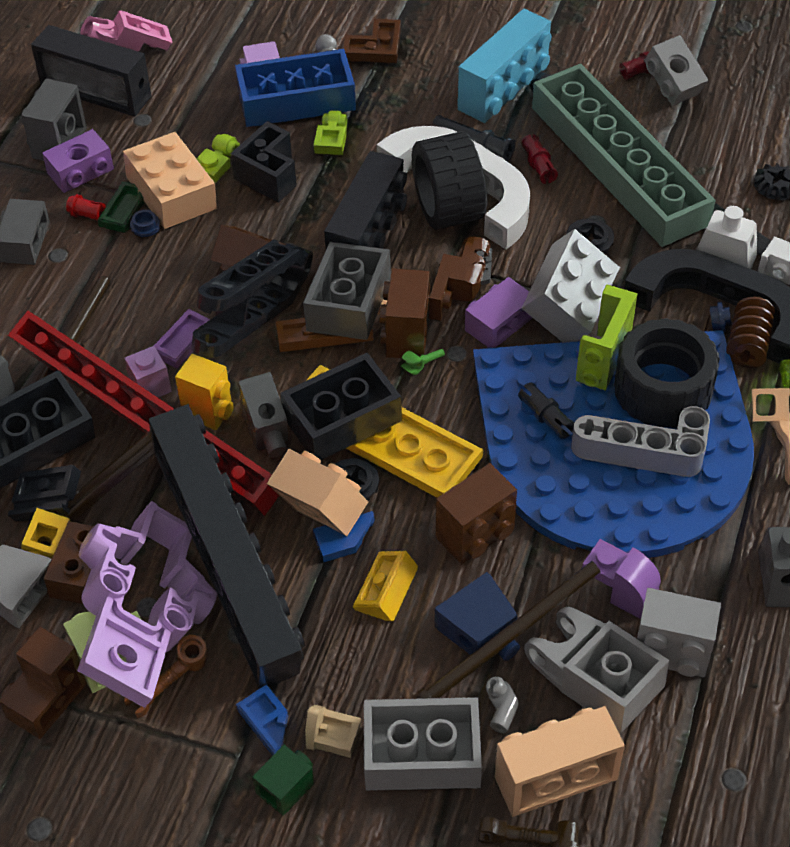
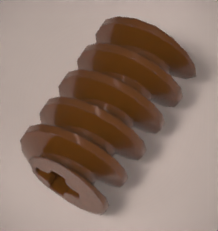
M744 298L735 307L726 352L730 355L731 360L739 366L757 368L766 362L775 308L772 303L764 298Z

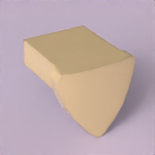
M319 705L311 706L306 720V749L313 751L319 749L351 758L362 726L361 718L328 710L326 707Z

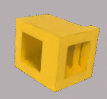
M36 508L22 541V550L52 559L70 519ZM47 541L51 546L41 544L40 542Z

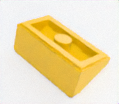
M407 551L378 552L355 600L354 610L385 621H394L418 569L417 564Z

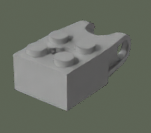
M564 607L556 613V623L568 641L554 643L546 639L533 637L524 646L526 656L543 676L582 707L594 710L606 706L618 732L622 733L665 687L669 660L611 621L605 624L575 608Z

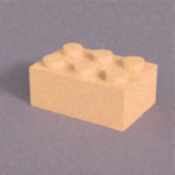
M176 132L123 150L126 177L130 183L136 185L138 193L139 191L142 193L144 202L159 218L160 224L164 229L217 209L214 181Z
M606 706L594 710L592 708H585L575 713L571 718L560 722L557 720L547 721L534 731L525 734L513 733L497 743L495 779L511 816L515 817L618 780L625 745Z

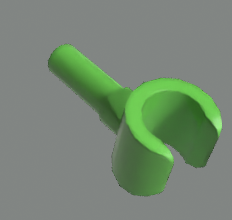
M439 349L419 357L412 351H407L402 356L406 363L402 364L401 367L410 374L417 375L423 369L424 364L443 357L445 352L443 349Z

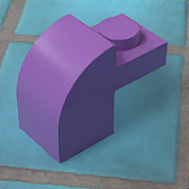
M599 539L583 562L582 568L593 561L601 571L594 578L613 588L610 603L641 619L647 587L657 590L660 587L661 578L656 566L648 557L634 547L627 553Z

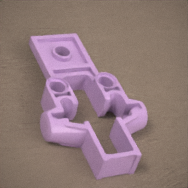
M152 501L134 521L131 530L118 526L111 527L99 523L96 524L87 534L79 551V557L91 569L82 593V602L89 612L96 615L77 671L144 708L153 699L165 653L170 651L179 642L193 623L200 624L209 615L217 598V592L207 583L205 577L186 560L192 538L186 523L158 507ZM146 536L169 549L159 584L163 588L167 586L168 589L153 606L148 623L122 608L124 595L130 588L136 570L135 566L127 564L144 545ZM115 558L121 559L120 563ZM118 654H121V655H123L124 657H126V662H124V661L118 656Z

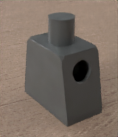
M271 372L239 381L241 413L257 450L266 448L271 458L284 455L288 451L285 443L288 440V424Z
M770 527L767 529L758 549L766 607H790V527ZM789 574L787 583H783L781 579Z

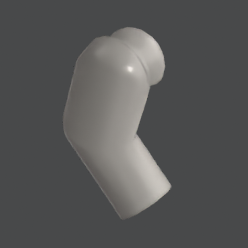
M492 677L485 686L488 696L496 708L490 727L496 732L507 733L519 702L511 686L501 677Z

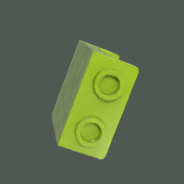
M606 284L602 293L597 336L603 338L597 339L587 335L582 336L579 345L576 381L584 383L589 387L607 390L617 367L620 344L624 340V336L633 327L638 293Z

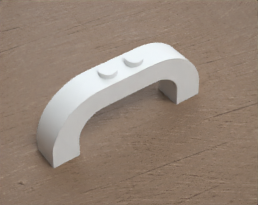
M417 126L403 129L377 144V152L403 159L404 172L407 173L412 169L411 154L415 142L456 133L457 131L437 126ZM473 141L482 164L487 193L499 201L495 207L485 214L484 236L507 250L519 240L527 227L530 203L529 186L518 169L502 157L495 155L481 144Z

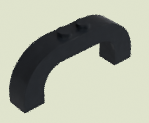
M671 249L650 255L640 261L625 279L624 289L638 293L636 307L651 312L657 300L664 293L679 288L697 290L735 306L742 299L748 297H761L768 300L775 308V315H773L774 322L772 324L774 334L771 337L766 358L790 368V287L783 282L713 254L692 249Z

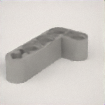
M697 406L687 407L681 411L677 430L585 415L579 417L574 423L571 449L577 457L585 460L692 477L697 475L702 468L707 446L710 416L703 408Z

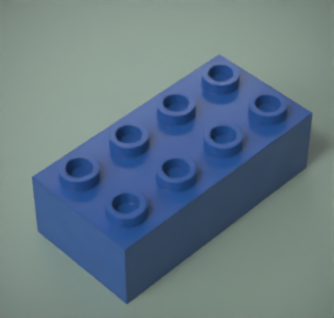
M344 49L235 65L238 94L246 127L260 126L267 121L277 123L322 116L324 113H329V111H341L343 113L356 110L355 83Z

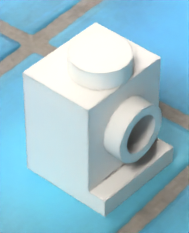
M774 236L761 256L758 272L790 285V242Z

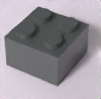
M45 79L41 87L36 90L29 105L23 109L21 122L24 124L27 144L30 147L33 159L44 161L42 152L85 132L87 127L77 85Z

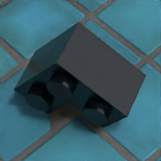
M268 121L230 153L234 179L278 203L297 186L290 132Z

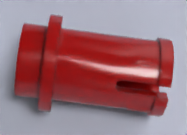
M79 194L70 196L66 203V211L72 217L76 218L79 215L98 221L106 207L105 203L87 200Z

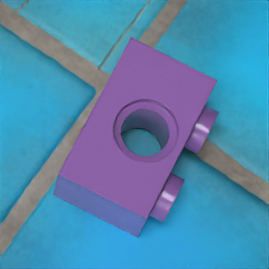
M93 129L42 152L47 174L63 193L114 169L110 148Z

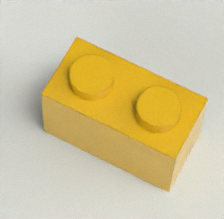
M192 353L175 376L180 405L189 404L193 415L199 414L204 426L217 430L223 420H227L233 411L227 368L224 365Z

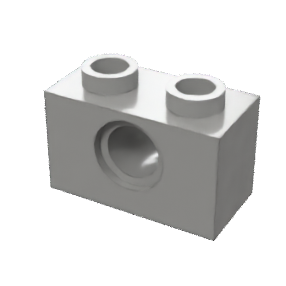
M680 35L653 46L644 60L647 70L654 76L662 94L667 97L672 106L699 95L708 82L706 75Z

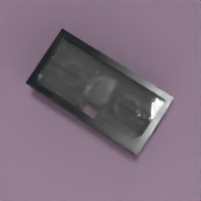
M48 25L31 43L40 85L43 84L45 79L75 84L78 86L81 100L134 117L137 116L152 97L144 53Z

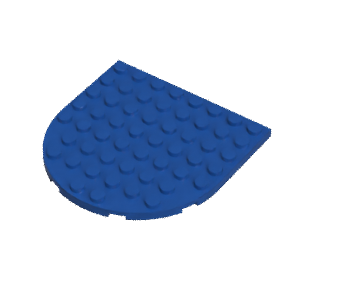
M723 330L705 331L710 340L715 343L720 359L711 403L708 409L705 410L710 416V424L703 464L700 472L692 477L579 458L571 449L573 433L565 425H562V428L570 436L560 439L546 423L539 422L535 418L534 412L518 398L520 389H523L529 396L532 395L524 387L525 384L532 382L545 396L557 401L559 409L574 422L579 417L592 415L644 424L640 420L631 417L620 406V402L615 396L614 380L616 370L606 391L596 387H589L584 383L576 381L580 341L473 349V363L488 460L517 489L516 513L539 533L568 548L575 550L576 547L592 551L599 539H602L627 553L634 547L648 558L683 550L685 545L702 537L706 539L721 528L739 507L747 491L754 462V443L732 360L726 352L727 343ZM653 364L641 368L647 375L660 381L680 382L691 378L683 370L671 365ZM664 427V428H669V429H675V430H677V427H674V428Z

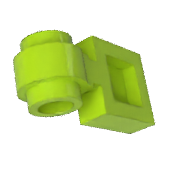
M329 111V113L323 114L322 125L317 127L314 153L343 155L347 136L346 114H342L341 111Z
M225 133L215 136L212 142V149L214 151L206 148L197 158V161L214 183L231 167L230 153L240 145L235 137Z

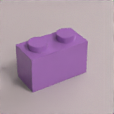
M507 277L500 284L493 285L487 294L468 305L465 310V331L488 348H496L533 318L522 309L529 291L510 277Z

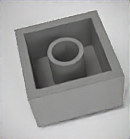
M647 587L637 639L669 660L668 670L677 671L681 675L688 677H705L715 643L721 603Z

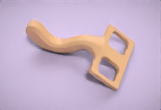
M790 388L751 389L752 422L767 421L775 429L777 438L785 450V480L790 485ZM771 394L774 396L775 413L772 416H760L756 413L757 395Z

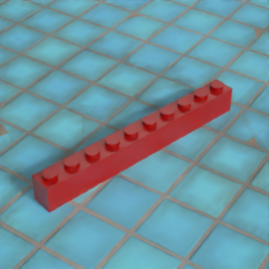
M27 310L8 334L22 350L54 372L59 370L67 381L145 434L150 431L149 418L174 409L29 310ZM206 430V434L203 435L207 444L213 443L220 461L217 463L220 474L227 473L233 487L232 494L265 516L280 496L267 484L272 474Z

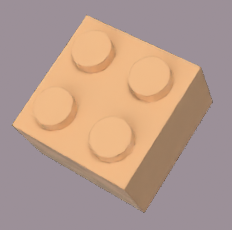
M288 449L267 484L297 512L348 536L368 504V501L359 492L361 487L346 478L347 472L337 465L330 463L326 467L320 464L321 460L308 451L304 450L302 454Z

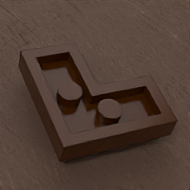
M374 19L372 36L345 35L343 49L345 50L347 60L354 62L397 63L401 20Z

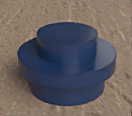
M150 210L137 211L130 222L131 231L139 237L152 236L160 229V220Z
M717 302V306L710 307L713 331L723 330L726 333L725 326L732 325L729 307L723 308L722 302Z

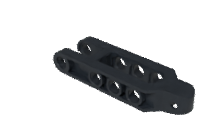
M272 240L200 286L198 289L197 307L199 310L209 314L212 311H216V316L194 330L191 350L202 357L214 358L221 356L292 305L302 284L309 275L313 261V252L291 243L283 245L279 244L277 240Z

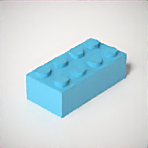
M522 9L459 66L458 110L485 123L493 115L498 114L501 107L509 100H513L525 85H529L536 73L545 70L550 61L551 21L529 10Z

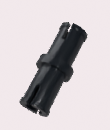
M534 383L525 384L524 387L532 395L529 396L523 389H520L518 398L534 412V416L539 422L546 423L560 439L569 437L570 435L562 428V425H565L573 433L575 422L570 420L559 409L557 401L545 396Z

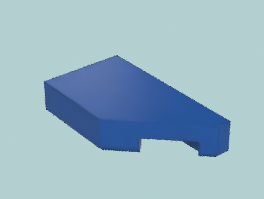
M373 511L361 514L348 536L326 525L313 529V536L323 562L357 553L366 532L375 522Z
M266 684L237 703L236 708L273 756L283 746L288 712Z

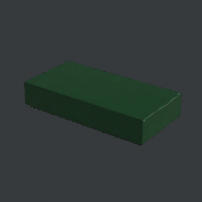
M122 181L98 218L99 227L123 233L127 232L133 215L144 204L142 193L140 191L138 193V188L135 184Z

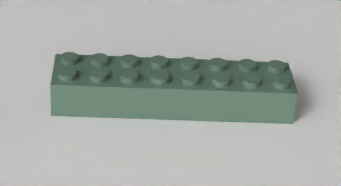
M582 64L534 82L532 109L661 247L708 226L713 216L716 200Z

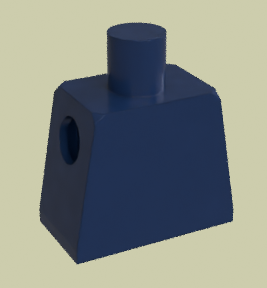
M486 572L435 607L434 627L471 655L518 617L492 576ZM513 640L497 654L504 661H507L517 654L520 645Z

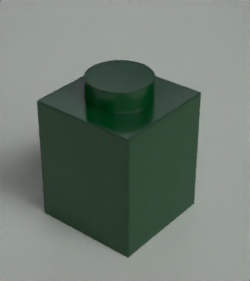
M283 745L252 776L255 793L284 816L314 785L312 762L301 751L296 750L294 753L286 745Z

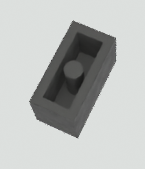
M9 199L6 210H3L0 216V262L36 264L50 223L45 201Z

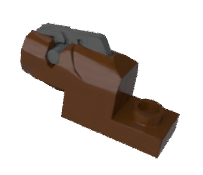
M468 237L462 242V246L456 256L443 254L429 296V319L441 321L444 309H450L452 299L472 301L481 285L490 283L492 248H490L489 241L481 237Z

